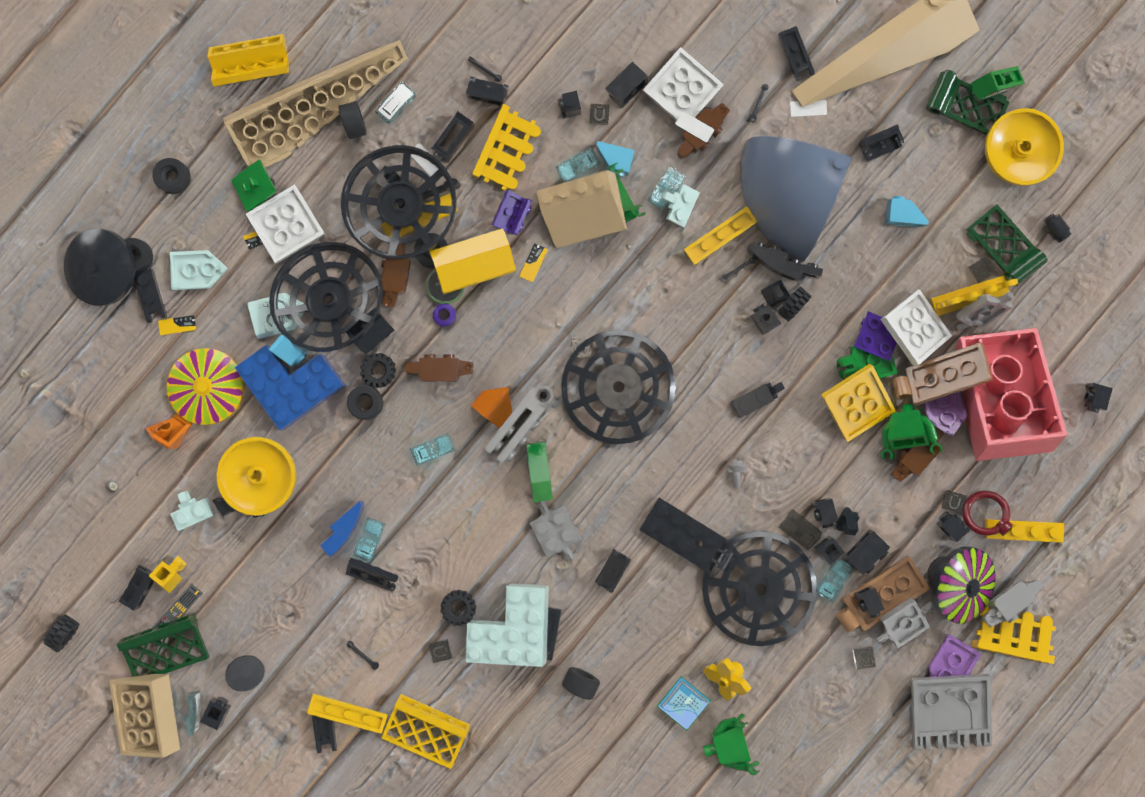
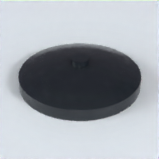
M88 229L78 234L69 244L64 257V275L69 288L81 301L94 306L111 305L120 301L130 290L135 277V260L129 245L117 233L107 229Z

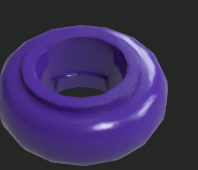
M441 303L434 308L433 320L437 325L447 327L455 321L456 311L450 304ZM446 309L449 311L450 316L447 320L443 321L439 318V312Z

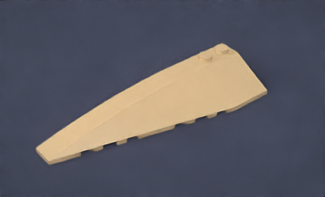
M919 0L792 91V94L801 107L950 52L980 31L968 1Z
M397 40L318 73L223 117L224 124L247 166L249 167L260 159L266 168L292 154L291 150L303 145L308 138L315 135L324 125L339 115L338 107L340 105L353 102L358 97L360 98L369 88L376 85L380 79L407 59V55L400 40Z

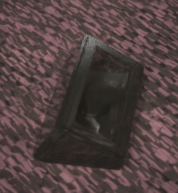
M793 509L778 526V528L808 551L820 540L822 532Z

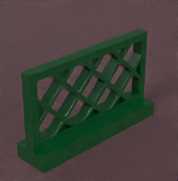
M195 613L124 637L116 644L118 650L123 652L133 677L139 676L137 672L139 665L149 669L147 675L166 674L209 659V653L196 624L197 618ZM193 629L195 634L193 641L183 637L185 631ZM172 636L178 639L175 647L165 643L167 637ZM180 641L191 645L188 652L177 649ZM153 642L160 645L157 653L147 650L149 643ZM193 646L201 649L203 655L199 657L191 655L190 652ZM162 647L173 651L169 659L159 655ZM136 649L141 651L139 659L131 657L129 650ZM175 652L185 656L182 663L172 661ZM144 653L154 657L151 665L141 661ZM157 659L167 663L164 669L161 670L154 667Z

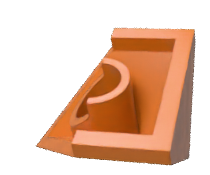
M509 387L484 390L471 406L491 423L501 428L512 414Z
M175 414L174 417L145 429L150 437L167 449H177L191 428L192 423Z

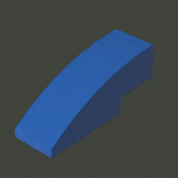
M363 501L355 504L330 526L334 534L320 545L329 557L333 556L350 538L361 517L365 504Z

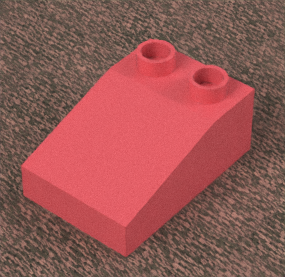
M1037 328L960 337L955 346V351L980 342L984 344L993 381L962 390L963 402L967 413L966 423L975 460L981 461L1053 452L1065 439L1067 432Z

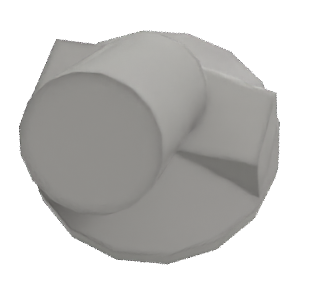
M731 461V464L727 465L728 472L733 473V486L740 487L741 473H745L746 465L743 464V461Z

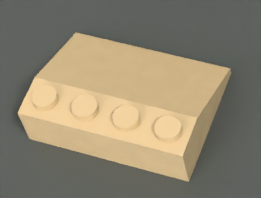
M606 170L537 191L540 210L557 249L627 230L614 172Z
M150 674L109 680L121 755L164 758L180 750L169 674Z

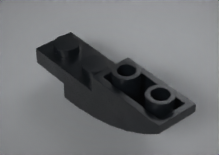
M753 242V244L747 246V251L761 265L782 277L798 282L801 280L802 275L817 279L822 276L823 269L818 268L819 265L800 264V260L793 258L786 260L787 252H783V248L775 246L766 248L763 243Z

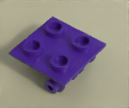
M868 311L866 317L862 319V327L854 347L890 361L897 342L881 321L883 317Z

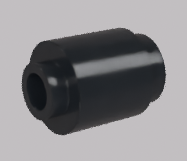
M1053 213L1044 219L1043 227L1052 239L1058 243L1064 241L1072 234L1069 231L1070 227L1060 214L1054 215Z

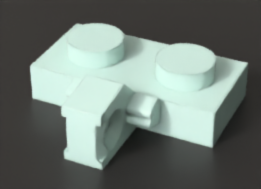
M681 184L678 192H674V194L663 192L660 199L668 203V208L670 209L666 220L680 227H685L700 192L685 184Z
M188 491L177 494L181 503L178 505L180 510L171 513L178 531L215 515L208 498L196 501L195 498L191 499Z

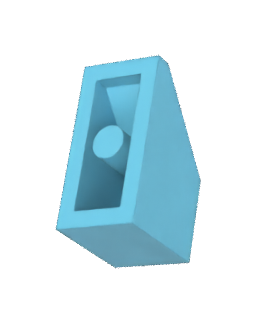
M597 141L596 149L607 168L609 169L612 164L618 163L615 166V170L618 172L623 168V172L616 176L622 178L624 175L628 176L635 150Z
M894 196L887 201L885 224L919 228L928 225L929 221L911 200H905L904 196Z
M281 335L269 348L271 352L290 366H296V364L299 366L306 358L304 355L307 351L294 345L284 335Z

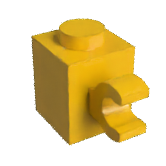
M179 556L173 560L170 566L162 561L149 577L170 594L183 579L177 572L184 569L187 563Z

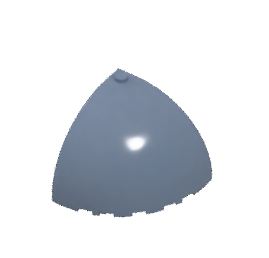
M774 136L749 138L745 143L742 153L740 179L745 204L757 220L755 225L771 243L783 248V252H787L788 256L804 262L814 248L828 220L852 157L794 139Z

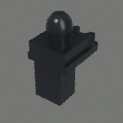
M849 507L843 508L836 522V529L844 532V534L855 536L859 530L858 520L860 518L858 512H853Z

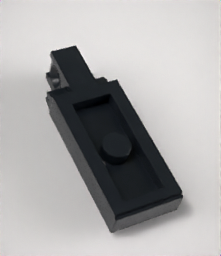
M769 382L731 402L739 418H742L775 401L778 398L776 393L784 390L785 387L782 382L774 386Z

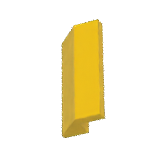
M284 34L209 47L207 57L212 68L211 81L213 87L289 73V59Z
M503 229L430 251L443 294L516 272L510 245Z

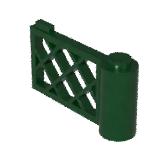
M945 70L940 72L926 110L936 115H943L987 135L989 130L986 129L984 121L991 118L994 124L995 121L1005 114L1009 101L1006 100V96L998 94L984 99L985 104L977 106L974 98L975 95L972 93V85L958 79L954 71ZM960 86L966 88L968 96L960 99L958 93ZM970 98L973 109L965 111L962 101ZM997 102L1002 105L999 113L994 114L991 103ZM958 103L961 111L959 115L950 113L952 105ZM987 106L990 116L982 119L979 108ZM975 111L978 121L975 123L970 122L967 113Z
M998 204L967 228L968 233L966 235L973 243L977 241L1002 269L1006 281L1018 280V284L1014 286L1020 285L1048 261L1046 255L1028 240ZM996 211L1000 216V223L990 222V214ZM977 225H986L985 235L978 234L973 228ZM989 226H1000L999 236L989 235ZM1003 227H1010L1013 230V237H1003ZM988 239H998V249H991L988 246ZM1002 240L1012 241V251L1001 250ZM1016 241L1023 242L1028 248L1023 252L1015 251ZM1001 253L1011 254V262L1005 265L1001 261Z

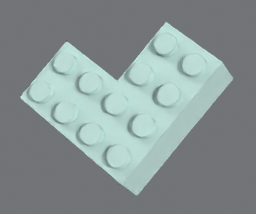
M511 583L506 586L505 622L471 620L467 623L466 662L543 667L547 662L549 585Z

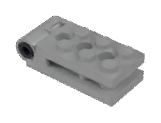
M539 386L536 389L532 387L484 449L490 454L494 451L497 453L505 444L502 440L506 436L510 437L516 430L514 425L528 408L532 411V414L497 457L502 463L505 461L510 462L517 453L514 451L518 445L522 447L528 439L526 434L530 430L534 431L540 424L538 419L553 401L554 395L552 390L547 386ZM547 393V398L541 399L540 395Z

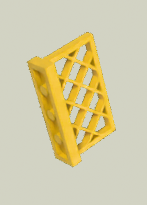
M400 694L381 738L452 769L471 724ZM397 710L404 712L407 719L398 722L396 717ZM417 719L422 720L425 727L416 730L413 721ZM409 722L412 731L404 734L400 725ZM397 727L400 736L392 737L387 733L389 729ZM434 727L440 728L442 735L433 737L430 729ZM427 730L430 739L421 742L418 733ZM414 735L417 744H408L406 737ZM455 735L461 739L459 743L451 745L448 736ZM444 738L448 747L438 749L435 741ZM432 742L435 751L431 753L426 752L423 745ZM449 750L452 756L451 761L444 760L440 753Z

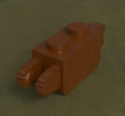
M721 103L713 110L704 109L696 119L713 128L714 132L711 137L716 138L722 132L723 121L730 110ZM684 130L682 134V142L684 143L679 147L677 157L683 160L692 152L695 154L699 150L703 152L710 143Z
M398 244L396 255L405 254V244ZM382 258L381 267L384 270L383 275L380 276L384 290L383 306L395 308L398 296L406 292L411 266L409 259L390 260Z
M424 354V358H419V362H407L404 365V370L407 373L419 374V378L425 382H456L459 376L473 374L474 371L473 362L462 361L459 358H455L454 354H443V358H436L435 354Z
M935 426L938 442L945 433ZM931 442L926 446L903 448L897 454V465L891 472V476L898 482H901L910 474H921L939 454L940 447H933L934 454L930 451Z

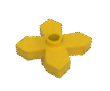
M729 658L721 660L717 666L710 664L703 670V673L709 680L719 684V693L726 701L732 699L736 693L742 696L751 690V686L742 678L744 673L742 665L736 661L731 662Z

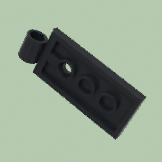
M660 497L639 529L707 573L710 571L712 564L726 572L736 556L723 548L728 539ZM697 540H700L702 542V546L700 548H697L695 546V542Z

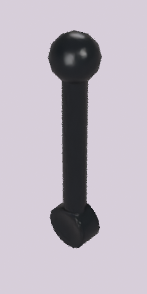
M470 56L468 58L469 62L494 77L496 82L502 80L501 75H496Z
M763 84L761 86V94L759 96L753 114L749 116V120L751 122H754L757 119V111L759 109L765 91L769 89V86L767 84Z
M750 257L747 262L728 274H723L721 280L726 282L736 272L749 264H754L756 259Z
M353 641L347 642V647L352 648L368 663H370L371 668L373 670L378 669V662H373L369 657H367L363 652H361L356 646H354Z

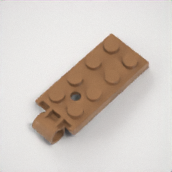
M980 342L925 361L915 367L906 368L907 377H896L892 380L896 399L903 400L912 396L913 404L917 406L993 381L984 344ZM934 377V383L929 384V379Z
M906 556L842 597L841 600L843 603L845 602L847 608L839 611L836 617L846 632L856 629L859 625L860 630L863 632L880 622V617L910 597L913 599L928 591L930 587L910 556ZM869 586L874 587L885 610L881 611L879 616L870 618L866 612H862L858 604L861 600L854 597L853 593Z

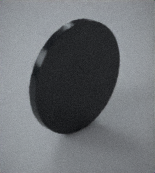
M240 656L228 665L225 672L226 682L230 688L236 691L251 690L262 681L265 673L264 665L255 656Z

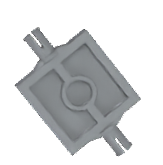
M1008 291L998 298L987 294L981 295L976 301L964 306L961 311L956 313L958 321H962L957 325V329L962 332L969 326L984 327L1013 309L1012 303L1009 301L1014 298L1013 294Z
M544 501L537 503L542 514L538 519L529 524L546 556L549 557L556 552H563L567 562L574 559L575 557L569 548L582 538L565 506L562 505L556 509L549 510Z
M910 597L879 618L885 632L876 637V640L881 645L890 638L895 646L900 648L930 628L926 621V614L935 609L934 605L929 602L920 608L916 601Z

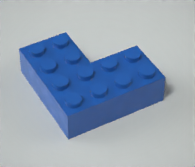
M265 345L234 367L279 430H286L346 387L344 381L323 354L317 355L291 374L280 357L269 350L271 346Z

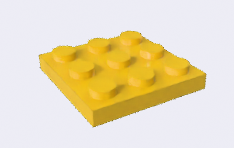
M868 364L821 394L842 436L847 442L896 412L871 364Z

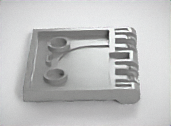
M989 674L911 678L913 750H922L923 745L925 750H930V736H935V746L937 749H942L943 741L945 748L948 749L960 748L961 735L962 746L967 748L969 747V734H973L975 747H980L981 744L983 747L992 746L991 677Z

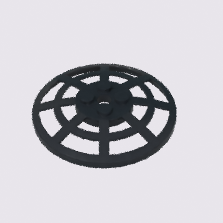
M408 145L383 147L363 157L348 174L341 193L342 218L352 238L369 253L390 260L411 259L432 250L449 232L457 208L455 186L445 166L430 153ZM403 153L402 165L389 166L379 171L373 163L374 160L385 155ZM411 154L428 160L438 170L429 177L422 170L410 166ZM367 166L374 176L365 185L362 195L350 193L356 177ZM402 171L401 181L389 184L384 177L392 172ZM409 173L420 176L425 182L416 188L411 183H408ZM443 176L450 189L451 206H440V195L435 183ZM378 181L383 187L378 198L368 197L371 188ZM429 188L433 192L435 205L424 204L422 194ZM399 200L405 201V207L402 209L395 207L396 202ZM348 201L360 203L361 216L365 226L357 231L353 228L349 217ZM366 205L377 206L380 216L370 222ZM422 213H433L430 222L423 229L418 222ZM439 213L450 214L444 230L433 242L427 233L435 225ZM386 222L393 227L392 237L383 235L376 228ZM412 226L417 232L414 236L400 238L401 228ZM371 232L377 238L390 243L388 254L372 248L361 237ZM421 238L427 245L424 249L414 253L396 255L398 244L411 243Z
M339 242L313 244L290 257L280 268L273 280L269 298L273 322L282 335L302 349L314 352L340 350L358 341L375 323L383 303L384 290L382 279L373 261L356 247ZM338 250L348 252L351 255L347 264L340 262L324 263L321 252ZM310 255H314L317 265L306 270L298 279L289 274L290 270L297 263ZM357 258L363 260L370 267L375 275V280L367 284L365 283L361 274L353 268ZM337 268L342 269L343 272L339 278L328 277L326 269ZM319 271V280L315 281L311 286L304 283L307 278ZM350 274L358 280L360 287L352 290L349 289L346 281ZM285 280L294 285L290 294V307L278 309V294ZM378 287L377 307L373 316L364 313L368 304V291ZM299 289L306 292V304L296 306L297 294ZM362 294V304L358 311L351 307L352 298ZM327 296H333L331 303L327 304L324 302ZM309 311L314 319L306 326L301 321L298 313ZM346 314L354 317L348 325L340 329L339 319L343 318ZM292 315L295 323L304 332L297 339L292 337L282 324L281 316ZM360 320L368 323L356 336L342 343L341 334L352 329ZM320 322H331V332H320L315 329ZM311 335L321 338L333 337L334 346L314 347L304 344V342Z
M627 330L605 331L586 339L569 357L564 368L561 383L563 403L575 425L586 435L610 444L632 443L651 435L661 426L671 411L676 389L675 375L666 354L649 338ZM621 335L633 337L634 340L630 348H606L602 338ZM595 341L600 352L592 356L584 368L574 365L573 362L579 353ZM641 341L652 347L662 358L664 364L654 368L651 362L638 352ZM620 352L627 353L628 355L624 364H613L609 354ZM602 357L606 368L600 374L589 371L593 363ZM634 358L640 359L646 365L648 371L638 374L631 368ZM569 371L580 375L578 386L580 399L572 403L569 402L567 393ZM668 371L670 380L668 403L657 398L659 392L657 375ZM651 377L653 380L652 396L641 392V381ZM585 378L596 382V392L585 396ZM617 381L624 384V390L620 393L613 389V385ZM638 399L649 403L645 410L635 417L631 406ZM600 400L607 406L603 417L599 416L590 407L589 403ZM584 406L589 415L600 422L596 433L584 426L573 410ZM654 406L664 409L658 421L648 430L642 432L638 422L645 418ZM624 409L628 418L626 421L610 420L613 410ZM607 425L611 427L631 425L635 436L617 439L605 437L603 434Z
M750 531L730 538L723 548L736 556L726 572L723 573L722 579L710 577L714 567L713 564L710 567V571L708 573L704 571L703 601L713 623L729 638L750 646L774 645L794 636L809 620L817 599L816 574L809 558L790 539L773 532ZM764 537L763 549L749 550L740 554L734 546L737 542L748 538ZM772 539L787 544L799 556L790 562L783 555L772 551ZM762 555L761 566L750 568L744 560L751 556ZM770 556L780 560L786 567L778 573L769 568ZM804 562L811 577L812 593L801 592V582L796 568ZM738 564L744 573L738 582L728 580L731 571ZM790 573L795 581V591L784 590L782 579ZM759 584H763L766 587V591L762 595L756 593V587ZM709 585L720 587L721 599L726 610L718 615H715L710 603ZM727 588L737 590L740 599L732 606H730L727 598ZM783 597L794 599L790 609L784 615L778 607ZM800 600L810 601L804 618L793 629L788 619L795 612ZM743 607L753 611L752 623L739 617L736 612ZM772 611L778 619L771 623L760 624L761 613ZM731 616L739 624L750 628L748 639L732 633L721 622ZM782 625L787 634L773 640L756 641L758 630L772 629Z

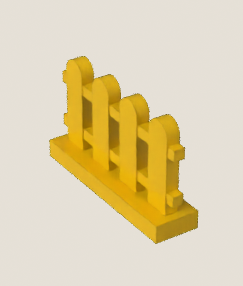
M505 104L500 109L471 175L475 179H479L480 176L485 177L483 181L487 183L491 180L502 185L501 190L504 191L507 188L513 190L518 186L517 179L512 177L514 171H524L526 165L524 161L520 160L522 153L529 155L533 152V146L528 143V139L530 136L536 138L541 133L540 127L535 125V120L532 119L531 122H528L518 117V112L514 111L513 114L508 112L510 107ZM503 123L508 125L505 131L501 130ZM514 128L524 133L523 140L510 134L511 129ZM495 141L500 143L498 149L493 147ZM504 145L518 151L516 156L514 157L503 152ZM488 158L492 160L490 166L485 164ZM496 163L510 168L508 174L494 169Z
M1003 275L930 298V302L936 314L940 316L970 305L981 295L1003 296L1009 291L1008 287L1018 284V280L1006 281Z
M988 605L980 614L982 617L990 610ZM1023 612L1020 619L1017 618L1011 623H1008V621L1001 622L999 634L993 633L994 626L988 627L983 619H981L980 630H976L979 640H972L971 648L1045 664H1054L1055 656L1049 655V651H1053L1050 640L1051 632L1056 630V626H1052L1053 620L1050 616H1042L1038 623L1034 622V615L1031 612ZM1014 623L1019 624L1018 638L1012 637ZM1033 627L1038 628L1036 642L1031 641ZM992 638L998 639L997 644L992 643ZM1011 642L1017 643L1016 648L1011 647ZM1030 646L1035 647V652L1030 651Z

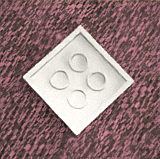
M680 47L643 89V93L677 121L683 111L696 118L724 84Z
M295 184L246 213V216L276 264L326 235Z
M920 289L913 292L881 319L914 367L922 363L952 336Z

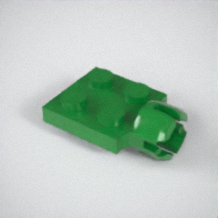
M854 346L849 347L850 354L848 356L840 357L836 362L837 368L847 367L846 370L838 372L842 379L848 378L868 364L874 367L879 379L898 374L893 355L891 360L887 361Z

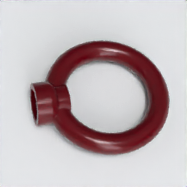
M976 492L969 496L963 505L962 516L965 524L979 535L990 536L1000 533L1002 536H1005L1013 527V524L1010 522L1011 512L1007 501L995 492ZM982 498L996 501L1001 506L1002 519L991 528H983L976 525L970 516V509L974 502Z

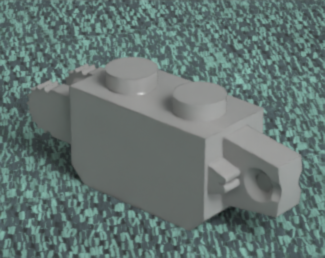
M1034 580L1027 582V584L1023 582L1011 584L989 601L988 607L990 610L982 617L983 621L988 627L1006 621L1011 623L1018 618L1017 614L1020 611L1025 612L1033 606L1032 602L1037 599L1034 595L1043 589L1042 582Z

